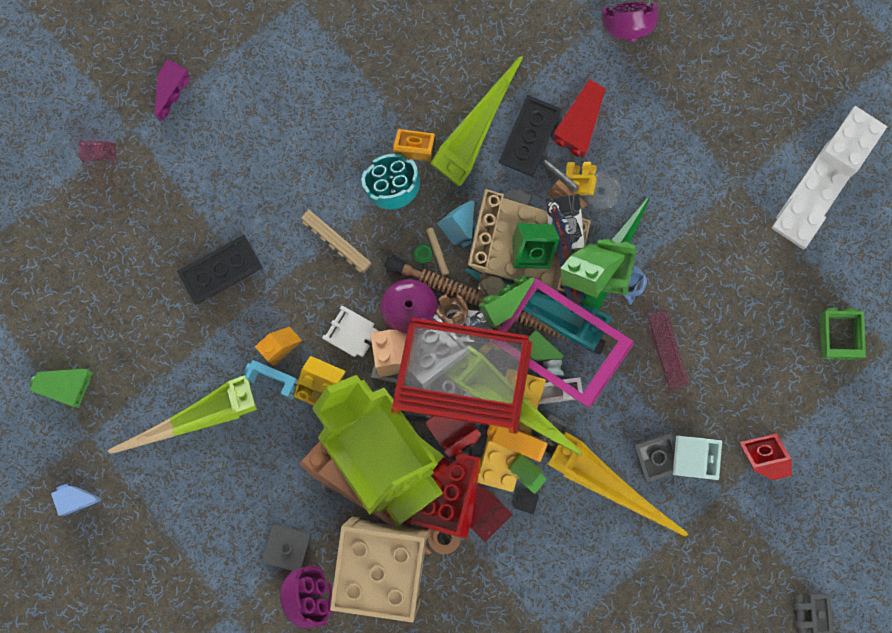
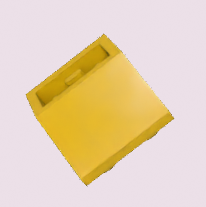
M310 356L301 370L294 397L314 406L325 388L342 381L346 371Z

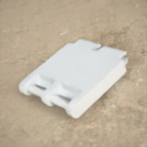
M341 305V311L335 321L332 320V326L326 336L323 335L322 339L353 357L357 355L364 357L370 346L365 343V340L372 343L371 333L378 332V330L373 328L374 323ZM345 312V315H344V317L342 318V320H341V322H340V324H339L338 322H339L340 318L342 317L343 313ZM337 327L332 337L329 338L334 328Z

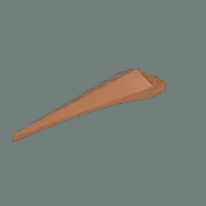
M319 441L302 459L299 465L313 478L365 509ZM387 510L381 513L377 511L372 513L387 525L397 526L391 517H387ZM406 522L400 525L401 527L410 528ZM425 546V553L431 554V550Z

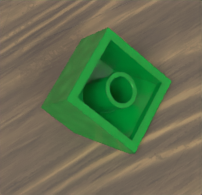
M517 223L512 238L513 268L550 269L560 240L553 224Z

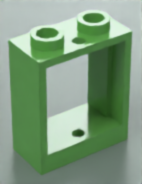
M827 308L826 311L820 313L821 359L860 360L866 358L864 311H857V308H847L845 311H838V308ZM829 319H853L854 350L830 349Z

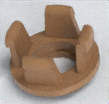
M445 294L438 299L439 307L436 310V314L444 323L460 325L466 320L468 307L460 295H457L456 298H449ZM449 310H459V312L452 317V319L447 318V312Z
M430 529L428 542L435 552L449 554L458 548L461 537L451 535V542L448 545H441L437 540L439 531Z

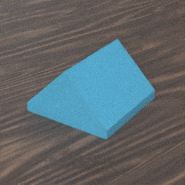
M469 201L455 208L437 223L453 245H458L472 239L475 201Z

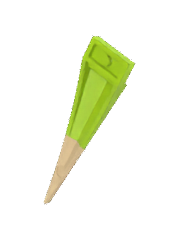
M246 375L230 380L185 410L109 449L108 452L110 454L239 419L241 415L257 410L250 381L245 379Z

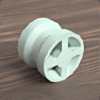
M562 360L543 362L546 370L557 377L564 376L561 370Z

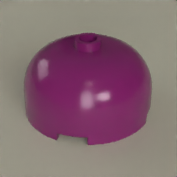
M645 1L617 4V6L610 10L609 7H605L602 9L603 27L613 38L626 40V42H635L638 38L649 35L655 29L658 23V4L653 2L651 5H647ZM628 7H632L631 12H628Z
M404 279L394 283L386 290L381 301V315L386 326L390 330H398L406 334L409 323H411V317L433 321L432 318L436 314V310H438L437 298L432 289L425 283L415 279ZM408 302L413 305L408 308L405 306V303ZM419 327L416 328V333H415V335H416V334H419V332H418Z
M307 566L296 569L285 578L281 586L280 604L286 618L297 627L308 629L327 624L329 615L334 612L330 610L333 592L331 583L326 584L325 576L323 575L325 571L320 567ZM328 587V603L325 599L313 600L314 596L325 594Z

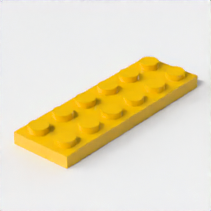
M508 369L505 378L515 387L518 371ZM527 374L524 397L538 409L546 379ZM519 422L518 430L530 434L531 428ZM487 439L481 458L478 483L513 492L517 478L508 467L520 453Z

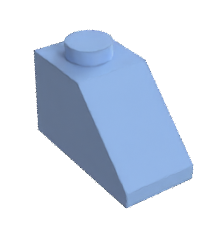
M68 484L57 487V491L51 493L59 516H65L101 501L100 497L76 486H68Z

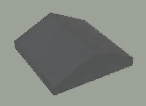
M672 433L634 445L637 461L646 483L673 474L675 442Z

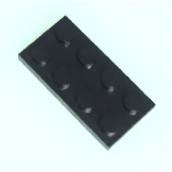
M527 95L499 159V164L533 177L562 108Z
M242 235L177 272L194 304L197 305L263 269L246 236Z

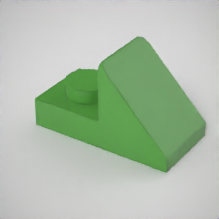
M519 454L508 467L511 473L533 494L547 480L541 474L543 471L522 454Z

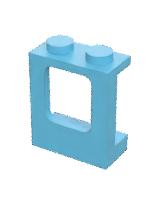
M252 360L251 364H247L244 374H246L245 379L254 383L258 373L284 383L281 394L293 400L298 383L296 378Z

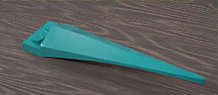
M465 269L467 274L480 282L481 273ZM504 282L505 286L512 285L510 283ZM534 292L523 309L573 343H577L593 352L604 334L602 330L576 313H572L570 309L548 295ZM577 304L606 324H609L611 321V316L595 308Z

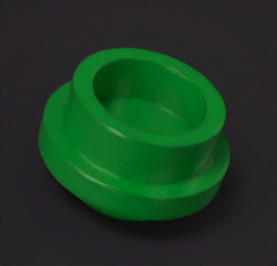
M419 245L415 248L413 254L418 263L425 264L431 260L432 250L429 246Z

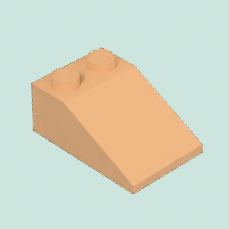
M398 330L371 333L375 368L379 377L399 374L406 333ZM416 334L414 338L408 372H411L412 365H414V351L419 334Z

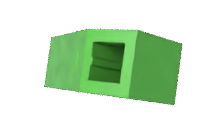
M522 275L515 279L514 284L503 286L496 295L493 296L492 294L483 299V302L478 306L489 326L496 327L513 316L535 280L534 277Z

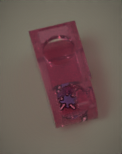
M79 141V158L82 162L116 160V144L103 141Z

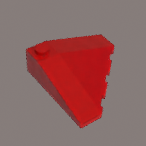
M461 453L455 457L456 461L450 465L444 464L434 470L432 478L443 494L405 522L453 536L467 538L473 516L481 458Z

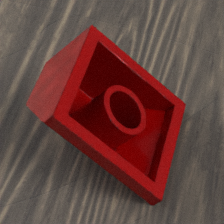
M777 433L739 442L753 471L771 480L792 476V459Z

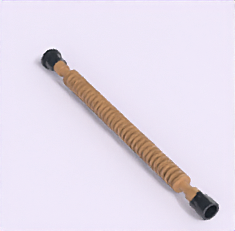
M396 255L387 257L384 267L387 268V273L392 272L400 276L402 274L408 277L413 276L421 282L424 281L425 284L428 282L429 287L433 284V289L438 286V291L441 288L443 293L447 290L446 294L448 295L451 291L450 296H454L456 293V296L461 295L462 298L465 297L464 301L466 302L470 299L469 303L472 304V301H474L473 305H477V302L481 304L485 298L484 295L481 296L479 291L476 294L477 289L471 292L472 287H469V290H467V285L462 288L463 284L460 283L458 286L459 282H455L454 285V280H451L449 283V278H446L444 281V276L440 279V275L438 274L435 277L436 273L434 272L431 276V271H428L426 274V269L423 272L413 269V266L406 264V261L396 258ZM521 311L515 320L517 322L518 319H521L519 322L521 324L524 320V325L526 326L529 322V327H532V324H534V329L539 326L538 330L541 331V328H543L542 332L544 333L547 329V334L549 335L552 331V336H555L557 333V338L561 335L525 311ZM600 339L594 353L601 355L606 340Z

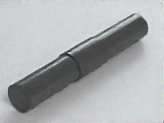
M547 159L542 161L541 165L573 192L579 189L576 183Z

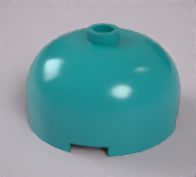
M401 154L380 156L372 161L373 164L366 171L364 170L361 179L363 189L371 203L379 208L386 210L402 208L412 202L418 194L420 176L417 166L412 159L409 160L402 157Z

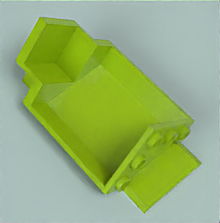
M355 375L326 387L313 406V411L325 427L318 436V439L369 515L376 511L381 513L387 510L399 527L443 494L431 476L434 473L433 469L438 463L401 410L399 414L391 413L393 399L385 387L372 392L365 380L361 381Z

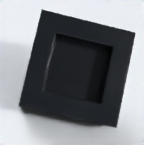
M520 490L515 509L534 515L539 495Z

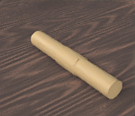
M429 228L426 232L442 276L447 275L449 271L434 229Z

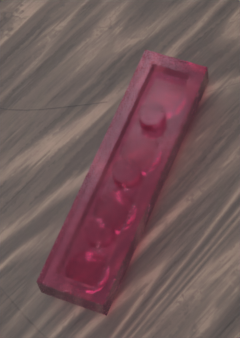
M667 310L648 315L647 317L669 390L688 385L689 381Z

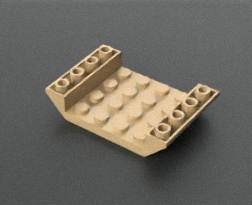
M485 189L468 266L479 272L515 281V279L522 275L536 277L557 292L566 293L565 287L562 284V267L559 265L557 251L555 252L550 269L513 268L512 238L517 223L548 224L547 211L503 198L504 194ZM582 218L585 247L591 220ZM575 248L570 251L574 254L582 248ZM568 249L562 252V258L567 261L570 257ZM571 288V292L573 295L575 294L576 290Z

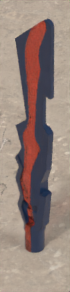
M554 208L550 211L552 224L560 238L557 246L559 265L562 267L572 255L570 251L572 244L569 242L570 235L565 231L566 224L561 220L558 208ZM564 285L567 298L579 305L585 296L584 293Z

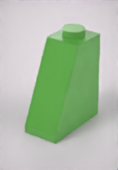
M86 369L37 372L36 376H33L31 379L30 391L79 408L93 372Z

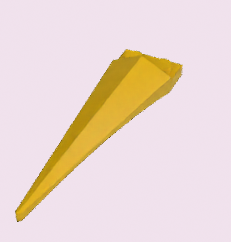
M567 432L564 433V436L581 451L582 456L558 444L548 462L549 466L563 473L564 477L682 536L688 535L684 529L661 513L624 482L581 440Z

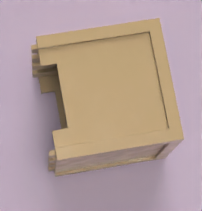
M352 516L341 527L330 610L414 622L420 606L419 591L426 540L430 529L373 523L369 520H362L360 517Z

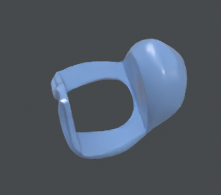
M636 265L633 267L629 285L633 289L628 291L627 295H624L630 305L634 302L635 296L640 295L647 285L645 274ZM641 282V288L637 290V286Z

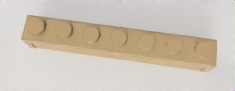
M308 209L301 217L302 223L306 227L312 228L311 231L315 235L319 234V238L323 242L327 241L329 243L328 246L333 250L336 249L337 253L341 257L344 256L350 265H355V269L358 272L362 271L365 273L372 265L367 258Z

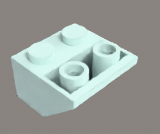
M676 436L673 475L719 480L722 441Z

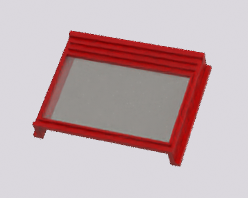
M411 317L391 413L399 414V411L402 410L509 428V433L517 434L533 342H529V336Z

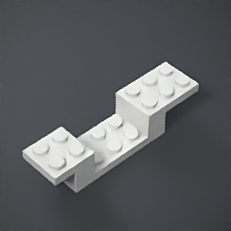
M854 106L834 137L824 146L776 217L777 221L772 226V229L804 250L826 219L824 215L849 178L859 170L887 126L857 106Z

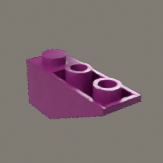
M167 59L157 77L154 115L160 122L169 115L173 102L176 103L178 101L180 91L190 81L188 71Z

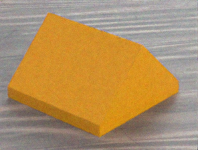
M398 129L393 152L394 154H401L402 157L407 159L431 162L435 134Z

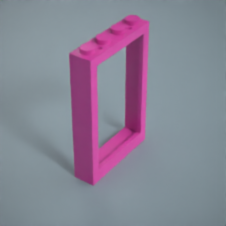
M534 277L535 280L513 316L504 321L500 329L497 328L495 331L508 332L538 288L618 341L583 394L530 359L529 368L590 409L633 347L634 342ZM491 340L494 345L520 361V351L505 341Z

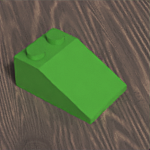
M590 243L572 254L562 266V284L597 298L623 262L625 256Z

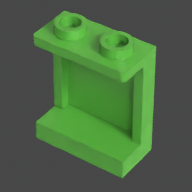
M610 239L598 240L597 246L625 256V259L602 291L627 295L636 257V246L629 242L617 243Z

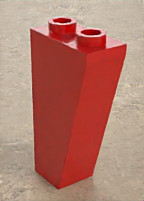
M589 79L553 134L552 139H554L555 144L560 147L565 146L576 157L581 156L584 158L587 153L605 93L604 87Z

